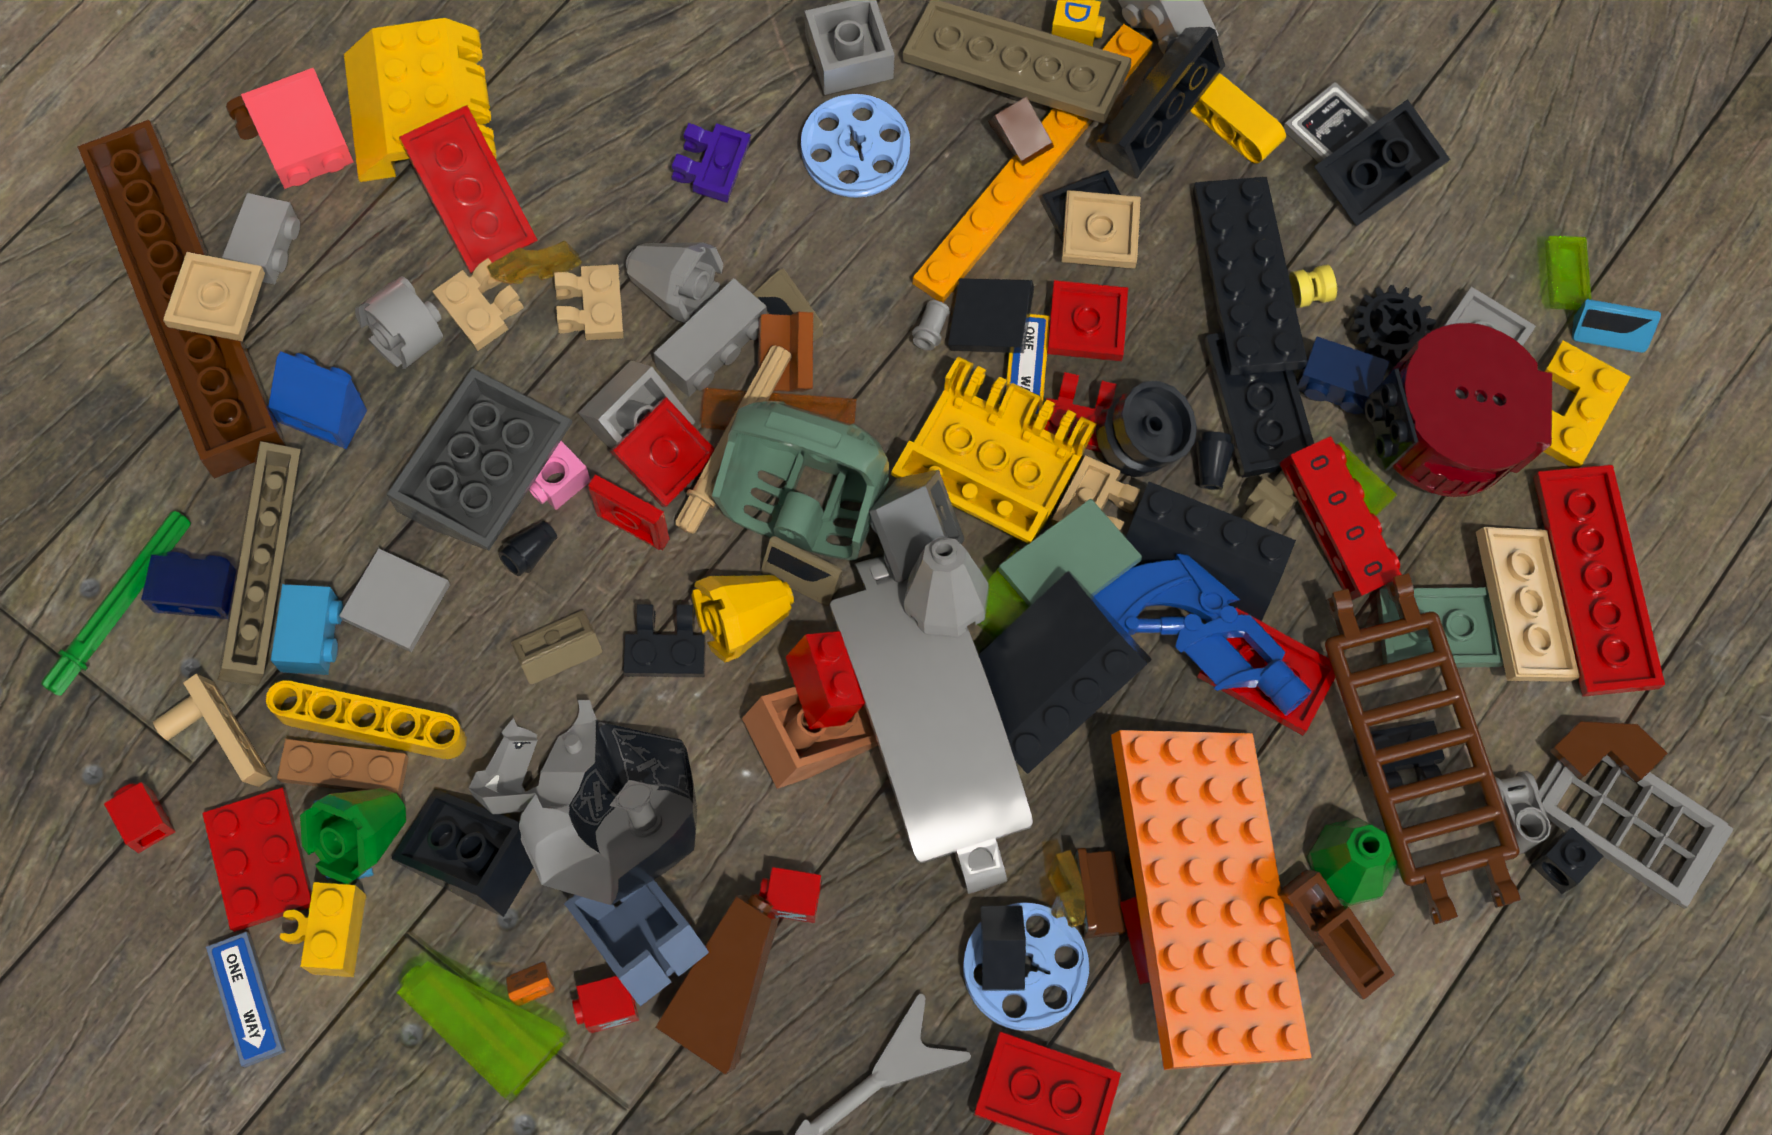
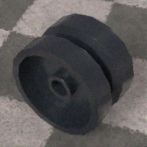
M1145 381L1105 405L1098 416L1096 437L1100 451L1112 467L1120 470V473L1131 477H1146L1188 454L1195 443L1197 425L1194 411L1189 402L1175 387L1161 381Z

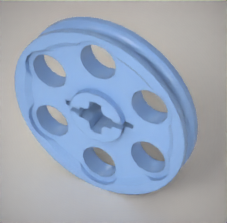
M864 94L837 96L818 106L806 120L801 135L802 160L811 178L827 191L844 197L859 198L872 196L891 187L905 171L910 155L909 130L899 112L879 98ZM860 108H866L873 115L869 120L860 121L853 116V112ZM825 118H832L839 125L834 130L825 131L818 124ZM886 129H893L899 133L900 137L894 142H887L880 137V134ZM851 133L853 140L858 145H861V160L858 151L853 146H850ZM817 149H825L830 152L831 157L825 162H817L812 159L811 154ZM886 160L893 165V169L883 174L875 171L873 165L877 161ZM851 170L857 173L859 177L855 182L847 184L839 180L838 176L842 171Z
M1036 903L1010 904L1007 906H1022L1026 956L1032 958L1031 965L1037 967V970L1040 971L1029 972L1028 976L1025 977L1024 991H982V986L975 981L973 974L974 969L982 964L980 922L971 934L965 949L963 960L964 980L975 1005L995 1023L1020 1031L1040 1030L1052 1026L1065 1018L1081 999L1089 976L1088 953L1078 930L1059 912ZM1032 916L1045 918L1049 925L1048 934L1041 938H1034L1026 930V921ZM1062 946L1074 949L1078 956V962L1075 967L1070 969L1060 967L1055 961V951ZM1057 986L1063 989L1067 998L1066 1004L1060 1009L1048 1007L1043 1000V993L1046 988ZM1018 995L1025 1001L1026 1012L1019 1018H1011L1004 1013L1002 1002L1007 996Z

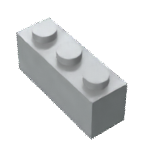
M733 278L654 352L657 370L688 397L697 389L699 391L705 389L713 380L714 373L724 364L730 365L739 356L741 348L750 339L754 341L759 338V316L767 314V306Z

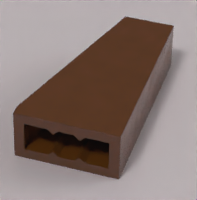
M751 893L750 897L745 894L736 896L705 946L709 953L693 965L655 1027L725 1075L733 1071L739 1063L779 921V916L771 912L773 905L756 893Z

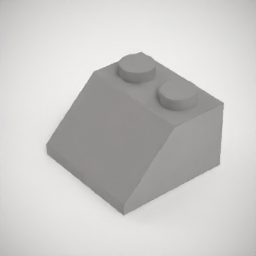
M630 361L578 412L598 438L610 449L665 397L674 404L692 425L696 422L654 368L635 361Z

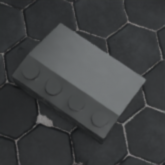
M472 368L387 495L398 513L428 529L489 551L570 428L572 420Z

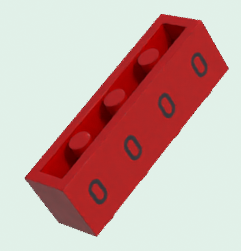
M1331 436L1289 455L1279 463L1342 589H1349L1352 600L1392 582L1393 577L1402 575L1399 570L1400 562L1396 553L1387 547L1381 535L1382 526L1379 519L1373 513H1370L1363 500L1365 494L1361 484L1357 479L1352 478L1346 466L1347 458L1345 452L1339 444L1334 443Z

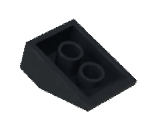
M1407 99L1314 167L1354 224L1358 226L1447 164L1451 159Z
M434 789L391 858L394 862L463 899L503 917L534 868L521 841L520 822L500 814H492L483 807Z

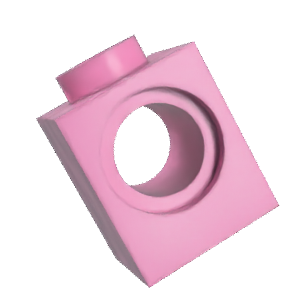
M560 441L529 491L540 504L547 501L557 510L591 482L587 467ZM561 473L565 475L557 483L547 482V479L552 474Z

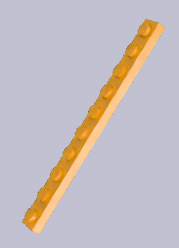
M1123 24L1102 50L1131 58V68L1124 80L1125 83L1151 51L1153 42ZM1053 108L1041 123L1052 140L1054 148L1024 166L1013 156L913 276L912 284L935 300L944 303L958 286L959 278H964L1093 120Z

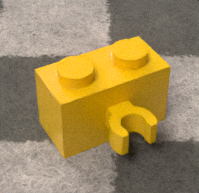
M314 882L308 918L297 910L284 911V918L298 921V929L292 934L280 933V939L288 944H299L304 941L300 967L313 975L354 977L366 894L356 885Z

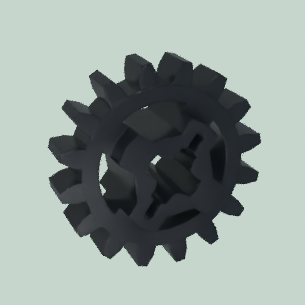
M1390 285L1386 293H1383L1377 287L1371 296L1366 294L1363 296L1359 304L1360 306L1356 307L1352 315L1355 320L1351 326V331L1360 332L1354 342L1356 345L1365 343L1367 348L1364 353L1372 354L1375 352L1378 354L1377 357L1382 359L1388 357L1392 366H1396L1401 357H1404L1418 341L1432 331L1436 320L1427 318L1432 308L1431 306L1421 307L1419 305L1423 297L1420 294L1413 299L1409 297V288L1407 287L1401 293H1396L1394 285Z

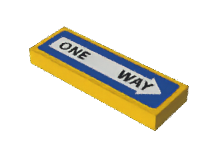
M1030 314L1024 353H1009L1005 390L1006 394L1011 383H1014L1042 397L1033 421H1036L1043 406L1050 316Z

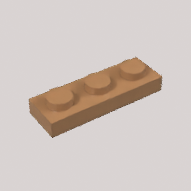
M285 739L277 779L284 783L349 791L384 788L395 792L401 797L409 757L404 753Z

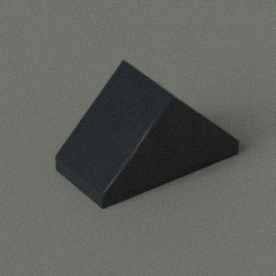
M981 906L982 991H1024L1026 935L1022 906Z

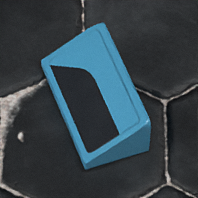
M1587 299L1574 315L1572 339L1578 342L1643 353L1650 345L1661 318V313L1659 311Z

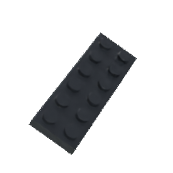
M1267 176L1195 182L1193 195L1229 375L1305 369L1307 357Z

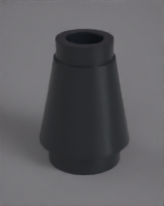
M1214 431L1201 433L1200 441L1196 442L1200 488L1207 490L1223 489V483L1235 447L1231 443V435Z
M541 521L503 543V549L498 555L504 566L511 573L521 576L524 572L530 573L558 537L555 530L547 522Z

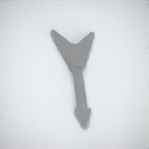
M919 994L876 1063L872 1074L813 1121L804 1120L795 1135H823L879 1089L968 1062L971 1055L965 1051L929 1048L922 1043L921 1029L926 998L925 995Z

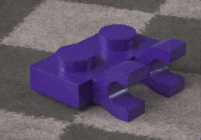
M688 123L684 133V139H686L684 150L694 153L705 151L701 163L693 161L686 156L676 154L672 164V170H674L672 180L680 183H690L693 181V192L728 203L748 150L751 134L717 123L713 132H710L697 125Z

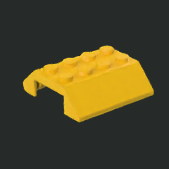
M447 18L372 28L344 53L359 182L396 177L394 161L409 159L399 141V136L468 105L496 159L493 130L483 125L491 121V112L489 111L490 105L485 70L483 66L481 67L476 64L483 57L482 49H480V34L477 29Z
M958 356L945 377L943 393L914 442L908 441L892 469L891 475L900 478L939 469L952 506L1029 544L1035 540L1050 518L1082 458L1096 423L1081 416L1069 439L1067 435L1072 427L1076 413L1068 410L1063 415L1059 423L1060 427L1056 435L1044 430L1053 414L1055 403L1046 400L1036 421H1033L1042 397L1011 383L1000 405L998 403L1007 384V380L1002 377H998L993 383L990 390L991 393L987 401L976 395L985 379L986 369L977 366L967 388H965L973 368V363Z

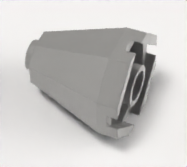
M703 242L645 243L638 245L629 253L626 260V268L629 278L638 288L672 318L686 323L719 292L720 283L715 282L714 277L715 272L722 274L723 262L716 247Z
M938 537L924 547L909 574L904 599V612L910 618L914 617L918 627L924 634L959 637L967 631L968 625L973 622L977 625L985 620L989 583L967 550L956 539Z

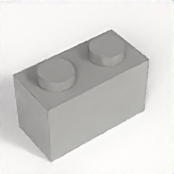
M247 193L222 258L262 266L265 272L262 282L275 285L279 272L282 273L287 266V251L290 243L297 238L300 230V220L297 218L291 203Z

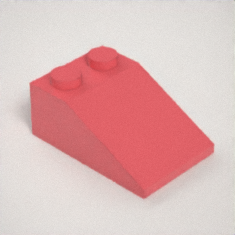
M314 68L241 94L284 189L303 185L312 178L328 172H337L346 165L354 163Z

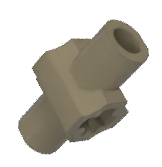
M1283 470L1280 471L1274 480L1266 477L1258 484L1245 503L1250 508L1243 514L1242 519L1264 528L1270 523L1277 527L1297 502V498L1293 496L1294 492Z

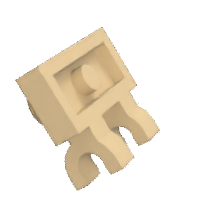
M489 258L476 267L471 277H468L462 270L432 291L436 299L477 351L506 332L508 328L503 320L524 308L519 301V296L510 285L498 293L492 304L482 295L488 289H492L503 282L497 273V268Z
M618 264L581 266L580 277L568 272L554 273L557 300L583 297L584 310L571 306H556L559 333L585 330L586 340L623 338Z
M1085 455L1052 518V525L1057 524L1089 499H1092L1101 510H1103L1109 499L1118 508L1133 514L1139 502L1138 496L1141 489L1119 482L1120 470ZM1107 516L1123 534L1121 529L1124 521Z

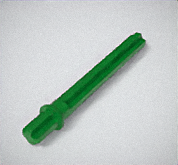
M176 511L169 513L66 650H59L60 658L42 680L41 684L44 688L60 696L81 670L86 671L88 669L85 665L190 527L191 522L184 515Z

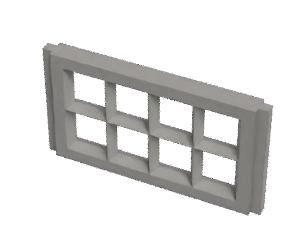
M1608 755L1602 760L1613 768L1599 790L1579 780L1557 759L1539 788V796L1549 821L1564 831L1573 827L1606 859L1675 905L1678 904L1684 909L1687 908L1734 829L1727 822L1651 772L1637 782L1643 789L1628 811L1607 797L1620 773L1632 779ZM1571 783L1594 797L1580 821L1557 807ZM1651 793L1674 807L1660 831L1637 817ZM1602 803L1625 817L1611 841H1608L1588 827ZM1682 813L1705 827L1691 852L1668 837ZM1633 823L1656 838L1642 862L1619 848ZM1664 844L1687 858L1673 883L1650 868Z

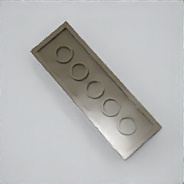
M939 0L929 1L903 51L904 62L1020 98L1027 97L1030 101L1101 123L1105 122L1131 68V58Z

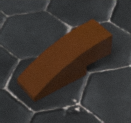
M1305 870L1281 889L1278 896L1283 901L1284 908L1321 956L1360 999H1366L1395 975L1350 907L1341 905L1320 872Z

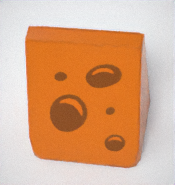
M544 962L512 974L506 979L509 998L516 1006L529 1003L555 990L548 967Z

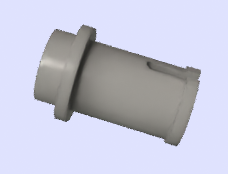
M937 300L927 302L926 310L919 326H916L912 331L913 342L917 347L923 350H933L935 346L940 344V332L946 317L950 313L949 307L946 304Z

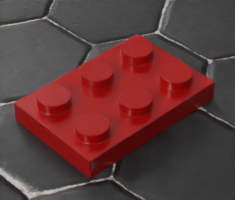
M1235 608L1238 612V615H1249L1241 611L1240 609ZM1252 617L1285 651L1282 660L1312 692L1295 710L1285 716L1258 687L1229 688L1221 691L1303 736L1307 732L1335 679L1330 660L1326 656ZM1243 637L1226 639L1254 669L1264 668L1268 665ZM1201 669L1197 677L1214 687L1217 686Z
M283 787L202 813L230 930L237 932L283 917L284 911L287 910L301 911L310 908L312 889L287 791Z
M999 1032L973 1116L1028 1135H1104L1121 1073Z

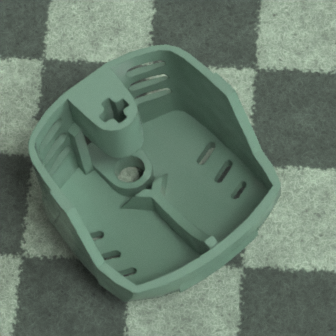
M784 401L757 402L739 408L728 434V442L712 497L728 519L757 534L769 538L776 536L798 548L816 554L844 560H855L871 527L869 510L884 494L889 481V462L880 443L856 424H848L787 405ZM805 466L838 476L824 512L818 501L808 495L794 492ZM762 470L785 481V487L780 489L767 484L758 478V472ZM757 488L777 497L779 503L773 506L762 502L752 496L751 489ZM846 500L862 503L860 511H851L841 508L840 504ZM745 505H750L771 515V522L765 523L746 514L744 511ZM836 518L855 520L857 524L856 528L853 529L835 526L833 522ZM830 535L852 538V544L850 546L833 545L827 542V538Z

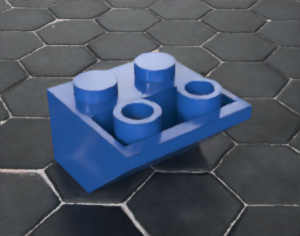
M280 351L276 359L268 405L276 420L281 424L347 449L367 412L360 393L352 382V377L336 367H331L328 370L317 366L314 360L303 354L296 353L295 356Z

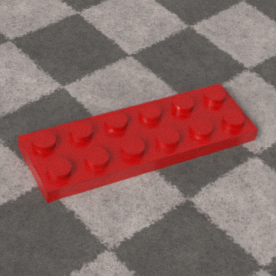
M1613 465L1538 471L1533 478L1544 528L1547 530L1579 671L1580 678L1578 680L1582 697L1662 688L1665 685Z

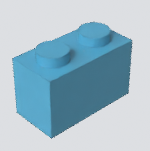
M282 584L271 662L280 672L329 674L330 662H335L337 658L338 643L334 638L336 624H341L342 622L339 615L343 610L342 601H339L331 587Z

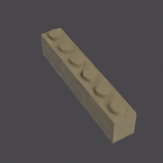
M260 441L254 462L217 680L259 686L264 675L300 449Z

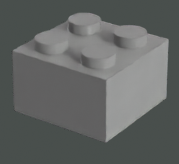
M849 0L805 11V36L824 95L894 78V52L876 0Z

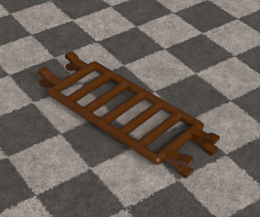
M1409 573L1393 577V582L1386 585L1400 619L1359 630L1353 612V603L1349 589L1333 592L1331 594L1332 598H1328L1326 602L1332 617L1335 619L1340 635L1328 638L1325 642V648L1401 879L1407 886L1423 885L1428 900L1429 913L1433 925L1458 917L1454 904L1448 896L1443 881L1444 877L1485 867L1491 885V895L1495 908L1520 901L1519 892L1511 880L1505 863L1507 860L1516 858L1520 850L1440 617L1434 611L1420 614L1414 597L1412 580ZM1423 629L1427 630L1433 652L1350 672L1344 650ZM1440 667L1446 690L1363 711L1356 688ZM1453 705L1460 728L1376 750L1369 726ZM1466 743L1473 767L1389 789L1382 765ZM1479 782L1487 806L1402 828L1395 804ZM1493 822L1500 843L1499 846L1415 868L1408 847L1409 843Z

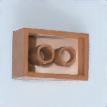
M795 687L760 697L742 718L777 789L811 778L878 746L865 704L845 725L809 729Z

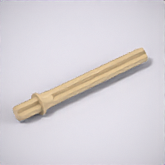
M772 346L696 485L693 490L688 489L686 494L689 497L675 523L683 531L694 534L708 509L714 508L716 505L713 502L712 494L728 442V434L739 408L752 403L768 401L791 359V353L783 347Z

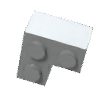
M1118 0L1122 7V15L1132 28H1149L1154 30L1159 40V48L1164 55L1169 42L1175 37L1178 38L1185 28L1211 27L1216 30L1203 0Z

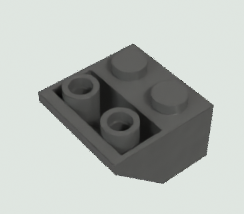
M939 469L897 478L869 510L872 529L879 536L884 549L885 563L892 570L896 582L908 579L924 547L938 537L956 539L960 544L965 540Z

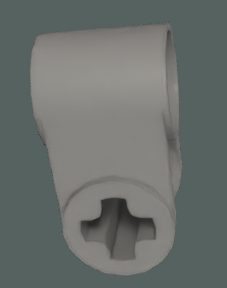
M1528 771L1517 772L1515 777L1502 780L1495 777L1519 846V854L1529 851L1549 836L1551 830L1550 821L1539 796L1536 780ZM1520 825H1523L1527 829L1529 836L1523 833V831L1520 828Z

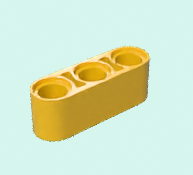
M1220 73L1190 110L1193 115L1241 155L1256 164L1261 163L1286 139V132L1282 124Z

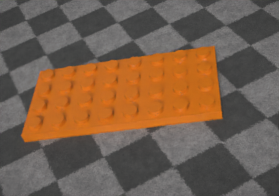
M1119 730L1111 735L1164 1070L1291 1062L1312 1058L1284 903L1278 896L1281 886L1253 733Z

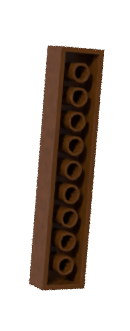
M143 121L77 146L201 462L215 479L254 463L260 441L286 446L276 419L268 407L269 402L244 341L170 328L163 321L186 253L209 255L163 142L151 121Z

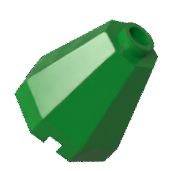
M384 788L328 794L316 801L311 808L300 815L302 847L308 855L313 852L316 853L320 861L315 866L322 875L349 884L376 865L406 823V807L402 799L395 792Z
M1360 818L1325 825L1307 855L1310 870L1320 872L1339 902L1344 906H1352L1380 899L1398 869L1387 833Z

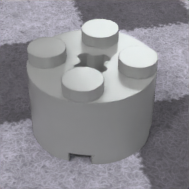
M403 276L391 281L355 308V315L360 327L363 328L368 325L371 329L373 336L369 340L387 361L396 367L402 364L403 369H406L440 343L443 338V334L437 324L442 319L439 311L431 302L426 301L423 303L416 295L412 284Z

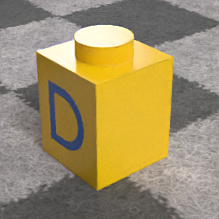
M1057 0L1051 34L1093 47L1094 38H1102L1105 17L1098 16L1101 1Z

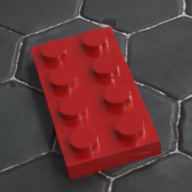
M468 105L399 136L401 145L469 274H473L476 267L487 258L492 263H495L538 241Z

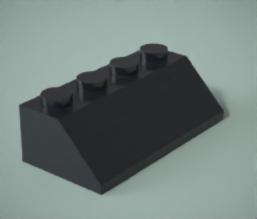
M1211 27L1185 28L1178 38L1175 37L1169 42L1165 55L1156 66L1148 69L1140 87L1134 94H1130L1124 100L1120 112L1111 123H1107L1100 131L1096 143L1105 160L1135 179L1140 176L1225 67L1215 29Z
M1150 481L1147 484L1126 535V539L1142 556L1141 561L1133 567L1160 561L1176 560V554L1189 555L1240 599L1228 604L1229 606L1238 608L1260 621L1264 618L1296 542L1292 538Z

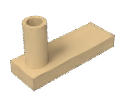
M196 673L183 682L190 696L153 721L157 732L168 741L201 717H204L243 782L260 787L272 778L214 681Z

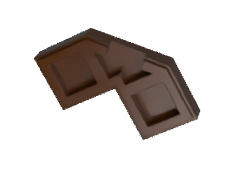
M1584 721L1579 722L1550 750L1579 780L1585 777L1608 755L1636 783L1642 780L1668 754L1638 724Z

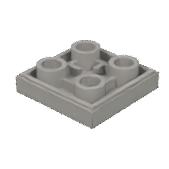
M378 548L339 617L353 626L412 653L448 590L450 583L447 579Z

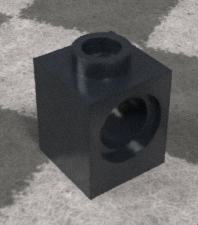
M1571 827L1556 837L1531 866L1563 894L1578 885L1604 856Z

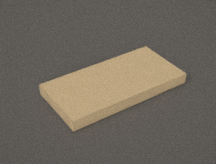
M1483 527L1476 531L1507 681L1571 682L1580 678L1547 530Z

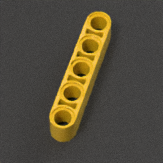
M293 681L277 682L270 687L266 694L267 707L287 726L441 759L458 757L466 747L467 738L458 721L448 714ZM297 697V702L293 708L281 711V705L287 698ZM328 705H337L336 711L331 717L320 719V713L323 708ZM368 713L376 714L375 720L370 726L358 727L362 716ZM407 721L415 722V727L411 733L405 736L397 735L401 724ZM446 729L455 731L452 740L448 743H436V738L442 731Z

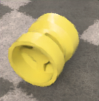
M1328 264L1315 267L1312 272L1304 270L1290 272L1289 279L1296 308L1310 306L1313 301L1317 300L1325 303L1336 299V278L1331 266Z

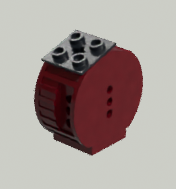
M1456 323L1433 330L1415 344L1388 373L1385 380L1366 399L1365 414L1368 421L1372 422L1376 437L1375 451L1377 456L1382 459L1384 470L1386 471L1393 467L1413 485L1430 493L1447 497H1465L1481 493L1494 486L1509 472L1518 473L1552 445L1553 373L1539 371L1536 360L1520 343L1494 328L1474 323Z

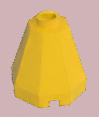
M775 575L709 576L696 581L694 586L698 589L692 592L698 625L702 633L709 629L715 640L707 643L711 652L724 663L739 658L789 616L791 604L794 603V596L788 583L782 582Z

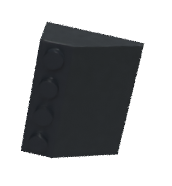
M1069 570L978 655L996 702L1014 759L1027 774L1152 660Z

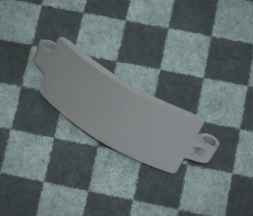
M884 555L856 563L855 567H857L864 591L832 600L830 608L837 630L842 634L863 695L865 707L915 860L918 863H925L955 853L956 861L959 863L965 879L968 894L1007 882L1005 868L996 839L1031 828L1033 819L996 702L968 627L967 631L959 637L924 634L918 627L914 617L910 618L904 612V599L908 579L896 582L892 570L885 563Z

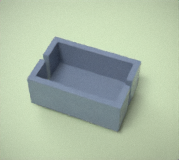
M655 880L620 900L622 903L616 908L613 904L608 905L574 895L564 903L640 1006L671 983L668 976L673 972L679 977L709 953L692 927Z

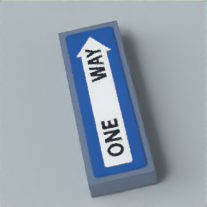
M244 932L207 946V953L241 1066L246 1068L286 1052L251 935L248 932Z

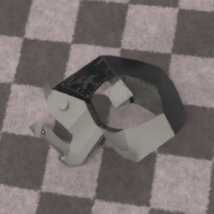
M578 700L580 708L578 718L567 732L557 738L541 770L539 786L525 791L522 783L538 740L537 734L517 727L513 718L501 732L504 738L486 770L475 773L469 790L474 798L492 814L523 812L519 824L521 841L542 885L612 905L666 873L694 851L697 803L688 752L682 740L599 722L596 719L590 700Z

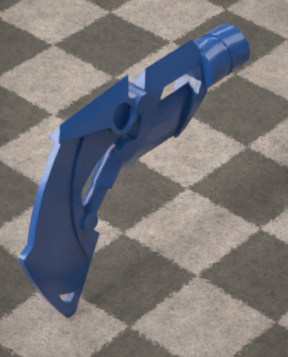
M1176 554V560L1160 561L1133 567L1094 596L1129 635H1134L1135 633L1178 635L1175 647L1180 653L1185 651L1217 685L1214 687L1216 691L1229 688L1258 687L1285 716L1295 710L1312 692L1282 660L1285 651L1252 616L1238 615L1237 610L1233 606L1228 605L1240 599L1189 555ZM1156 605L1177 607L1193 613L1186 617L1137 618L1146 606ZM1201 618L1205 620L1207 623L1203 624ZM1243 637L1268 665L1264 668L1254 669L1226 639Z

